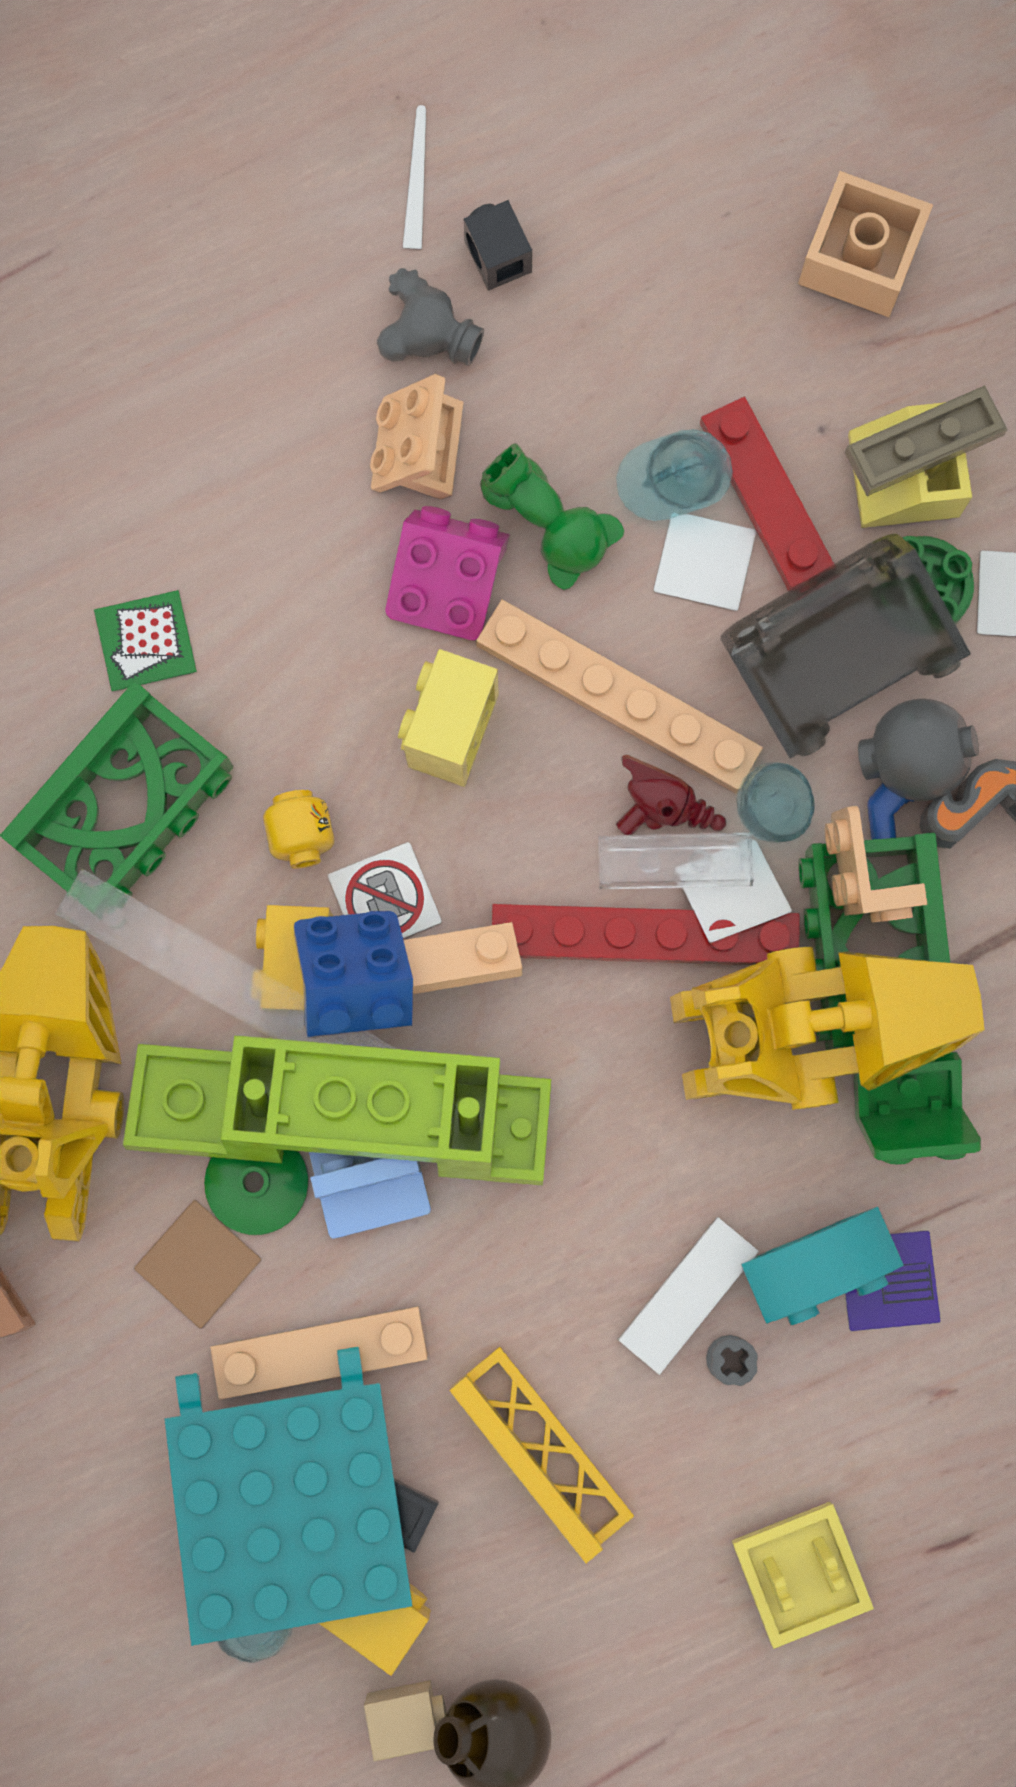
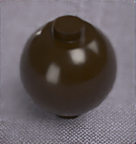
M485 1680L465 1689L453 1701L446 1716L440 1719L435 1727L433 1744L438 1759L448 1766L454 1778L464 1787H529L539 1777L549 1758L551 1728L543 1706L526 1688L507 1680Z

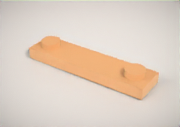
M512 922L404 940L413 976V994L522 976L523 968Z
M419 1306L211 1346L218 1398L221 1400L340 1377L337 1350L359 1347L362 1372L428 1360Z

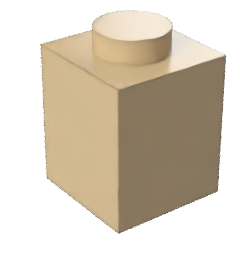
M431 1680L367 1693L364 1710L373 1761L434 1750L433 1737L435 1727L439 1720L446 1716L447 1711L443 1694L433 1696Z

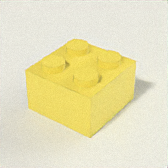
M439 649L434 663L426 661L421 669L416 685V691L420 692L416 711L407 709L399 729L398 738L403 739L401 750L405 752L409 768L465 787L499 696L498 669Z

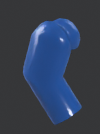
M883 782L867 802L871 840L897 838L894 814L904 804H907L909 801L914 802L892 793L885 787Z

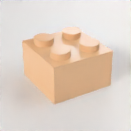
M840 171L805 258L798 284L890 317L933 204Z

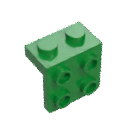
M950 1052L870 1091L861 1086L859 1074H854L855 1119L875 1159L889 1164L901 1165L911 1162L914 1158L937 1156L945 1160H956L965 1157L967 1153H976L981 1150V1138L962 1108V1059L957 1052Z

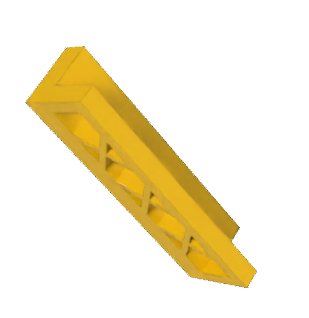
M500 1346L450 1387L449 1391L586 1564L603 1550L601 1544L634 1517L631 1510ZM498 1362L512 1379L510 1401L487 1399L475 1383L478 1378ZM517 1386L530 1403L516 1402ZM495 1407L509 1408L508 1424ZM515 1409L537 1411L545 1420L543 1443L521 1441L513 1431ZM551 1429L564 1446L549 1444ZM528 1449L542 1451L541 1466ZM548 1452L572 1454L579 1463L577 1486L557 1484L551 1480L547 1474ZM584 1471L598 1488L583 1486ZM562 1492L576 1493L575 1509ZM582 1494L605 1496L618 1512L595 1533L580 1516Z

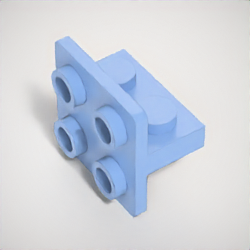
M309 1152L314 1176L310 1177L315 1198L321 1200L328 1234L333 1239L428 1215L431 1212L419 1161Z

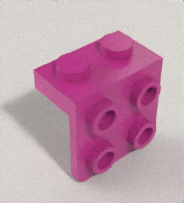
M423 506L421 511L414 509L403 522L385 607L386 615L392 620L468 640H476L484 629L498 564L506 553L510 534L498 531L499 525L491 521L470 519V522L466 523L451 519L449 511L438 507Z

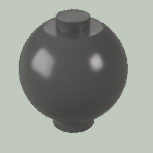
M912 699L902 702L886 712L877 723L873 738L859 741V762L866 780L880 778L885 787L897 796L913 801H930L949 794L962 783L971 768L972 757L979 755V742L975 727L973 725L966 726L964 718L951 706L933 699Z

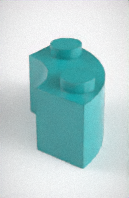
M878 1206L841 1219L808 1235L772 1248L741 1264L766 1324L787 1317L790 1326L820 1314L817 1308L818 1304L854 1289L857 1290L859 1296H863L887 1286L888 1281L885 1275L904 1266Z

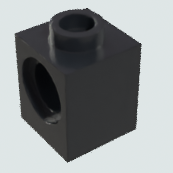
M509 200L497 205L491 203L476 208L468 217L463 218L465 244L488 291L532 273V248Z

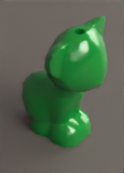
M516 443L505 449L482 472L480 487L483 498L489 504L503 510L515 508L531 524L545 529L541 542V553L544 560L548 563V575L552 583L563 590L570 589L581 573L595 568L603 559L607 548L624 536L625 530L622 523L611 514H597L588 507L564 510L559 495L549 484L544 471L537 462L527 457Z

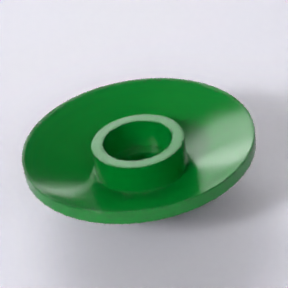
M293 1150L283 1151L282 1163L211 1157L204 1181L206 1198L214 1215L230 1229L248 1235L272 1233L289 1224L301 1210L307 1197L309 1184L308 1171L303 1157L299 1151ZM258 1172L263 1177V1187L258 1192L252 1193L246 1188L245 1179L250 1173Z

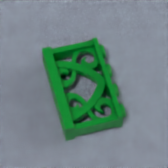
M133 681L5 828L0 837L90 912L103 920L108 914L114 916L126 906L133 894L129 889L142 874L148 877L161 865L166 856L163 850L175 836L183 837L191 830L199 818V814L196 811L208 797L215 799L226 789L232 779V775L229 773L234 766L224 753L215 748L151 696L136 681ZM151 714L179 738L167 741L156 748L142 724ZM119 750L127 751L128 763L133 761L138 754L141 758L139 762L125 769H116L112 765V758ZM176 751H191L199 757L201 764L200 773L192 782L180 784L177 782L176 775L179 770L188 766L184 763L173 762L163 768L161 760ZM145 772L148 796L145 822L119 830L94 831L98 822L99 806L96 795L89 786L97 776L109 781H127ZM167 794L178 798L168 810ZM74 802H83L87 806V815L81 830L75 829L81 817L70 818L67 815V810ZM43 838L71 847L66 858L64 872L35 849ZM136 846L127 858L120 851V849ZM83 850H92L89 856V866L95 875L96 868L102 861H108L113 865L112 875L105 884L98 887H90L80 881L77 868Z
M925 833L915 834L910 837L864 840L871 890L925 884L927 905L912 907V918L885 921L900 932L916 935L917 946L904 951L898 958L950 963L936 834ZM826 843L811 844L805 851V858H799L798 861L800 886L802 889L809 888L811 908L804 909V929L806 938L814 939L817 971L841 967L839 952H850L845 945L856 924L865 914L845 916L843 911L833 928H831L829 907L837 910H844L843 905L836 906L833 891L828 883V872L837 863L836 854L828 853ZM907 854L908 865L878 878L877 872L868 858ZM846 994L821 999V1008L837 1007L839 1002L846 1001ZM841 1029L816 1032L818 1042L825 1041L826 1050L854 1046L853 1034H855V1031L842 1032Z

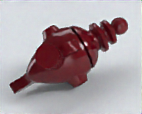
M630 755L622 756L623 767L632 774L627 789L635 802L616 822L617 828L625 836L631 837L644 823L653 830L660 829L663 826H680L688 821L689 827L695 828L699 824V828L702 830L710 826L714 831H721L726 827V818L721 814L714 815V807L711 805L706 807L705 800L699 799L696 801L694 790L684 780Z

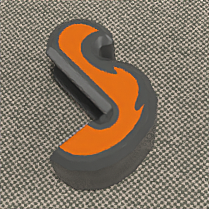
M994 759L981 764L961 783L955 801L952 799L951 793L934 799L921 815L920 829L922 834L935 833L937 847L951 849L999 803L1016 822V761Z

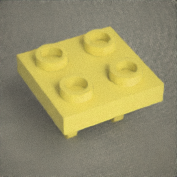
M831 1502L731 1540L773 1649L874 1609L834 1505Z

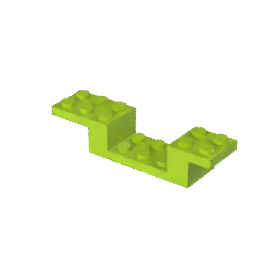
M234 1035L232 1052L138 1044L123 1146L126 1150L274 1163H282L284 1150L437 1163L438 1177L543 1186L552 1079L500 1075V1058L261 1037Z

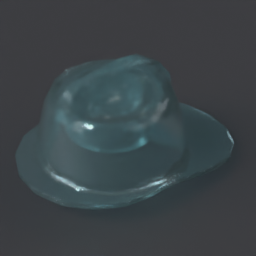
M697 429L681 430L645 442L630 450L620 463L616 482L618 494L626 508L638 517L657 521L671 519L706 508L718 502L730 487L733 471L728 452L724 445L713 435Z

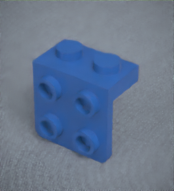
M370 911L330 917L319 916L301 919L294 923V937L303 979L304 1023L307 1037L412 1026L413 976L399 920L394 912Z

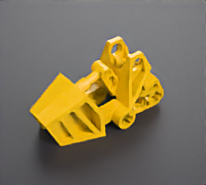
M23 926L0 971V1235L3 1234L8 1221L12 1189L22 1192L40 1190L41 1196L47 1198L44 1217L51 1238L53 1240L79 1242L86 1223L93 1154L104 1138L117 1139L121 1133L124 1117L123 1093L98 1090L102 1063H122L105 968L85 931L58 926ZM46 1051L56 1052V1056L70 1057L62 1119H55L45 1080L36 1079L40 1059L45 1057Z
M799 947L768 953L767 960L693 987L690 991L679 992L670 997L674 1023L705 1020L711 1046L709 1068L692 1070L682 1074L686 1100L728 1094L791 1103L792 1110L838 1104L835 1077L859 1074L861 1086L869 1091L963 1047L985 1030L981 994L974 966L845 951L839 952L841 967L817 971L813 947ZM846 994L847 1001L839 1002L837 1007L811 1011L810 1002L825 999V997ZM841 1029L842 1032L855 1031V1034H853L854 1046L792 1055V1049L816 1042L815 1032Z

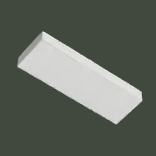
M716 1217L618 1340L660 1375L744 1271L741 1264L754 1258L759 1251L719 1217Z

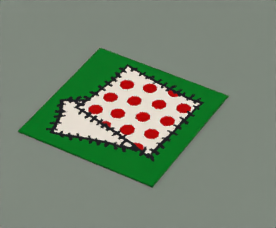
M179 590L94 609L112 692L128 688L133 681L143 685L197 672Z

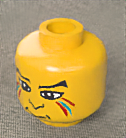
M293 790L275 796L272 799L273 805L268 807L263 814L271 855L275 859L290 861V866L294 869L307 868L321 862L320 855L330 850L335 841L326 802L321 798L314 797L310 790Z

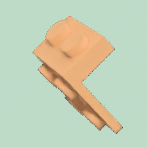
M858 806L845 807L831 813V823H826L824 828L825 842L828 853L836 854L839 874L832 876V891L836 906L843 905L845 916L870 913L871 923L913 917L912 907L927 905L924 883L871 890Z

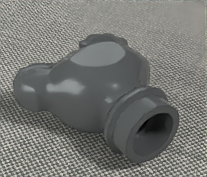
M400 268L397 273L390 275L389 282L391 285L389 292L394 296H399L405 306L400 318L383 329L377 339L381 356L395 362L404 360L408 355L430 357L443 351H448L449 358L453 363L459 361L470 366L480 349L484 337V328L475 325L472 319H465L462 323L458 322L454 318V311L449 296L444 291L429 286L426 280L418 276L416 269L407 271L405 268Z

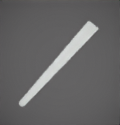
M423 105L418 106L416 109L403 248L422 249L426 108Z

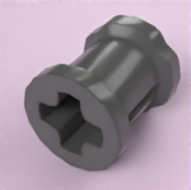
M725 1335L714 1340L709 1346L706 1354L707 1367L711 1374L723 1384L743 1386L750 1382L757 1373L758 1354L754 1347L746 1340L733 1335ZM726 1348L734 1352L740 1349L743 1351L739 1358L740 1364L743 1367L737 1373L729 1368L724 1372L720 1369L725 1363L721 1353Z

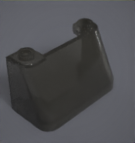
M895 533L876 539L731 625L723 632L720 638L790 759L798 754L800 756L810 755L822 748L826 743L825 736L830 731L829 721L906 676L917 671L923 676L932 675L933 678H942L957 670L961 665V660L971 655L915 548Z

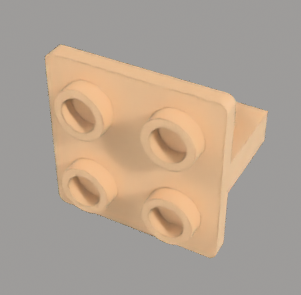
M437 374L431 375L382 399L376 415V421L379 425L376 449L372 454L370 468L373 473L371 481L372 490L381 493L401 485L438 499L452 496L463 401L444 394L445 377Z

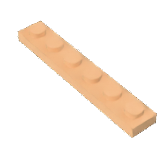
M501 599L476 640L477 647L735 794H737L763 749L757 743Z

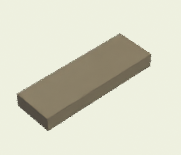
M984 385L847 446L845 454L866 496H869L1004 436L1008 429Z

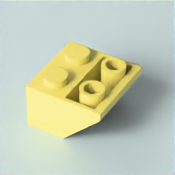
M943 403L907 406L852 429L848 433L849 445ZM966 453L869 496H866L853 470L861 528L960 518L972 498Z

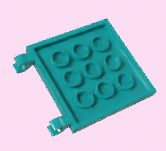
M359 1347L337 1350L342 1385L340 1390L203 1412L199 1375L194 1373L175 1376L181 1416L164 1418L191 1646L412 1606L380 1383L364 1385Z

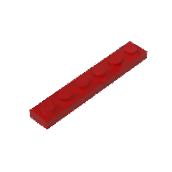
M513 904L492 905V925L512 922L520 958L754 965L767 960L768 953L799 948L800 913H788L710 943L694 910ZM722 919L714 922L710 926L709 931L736 925L729 920Z

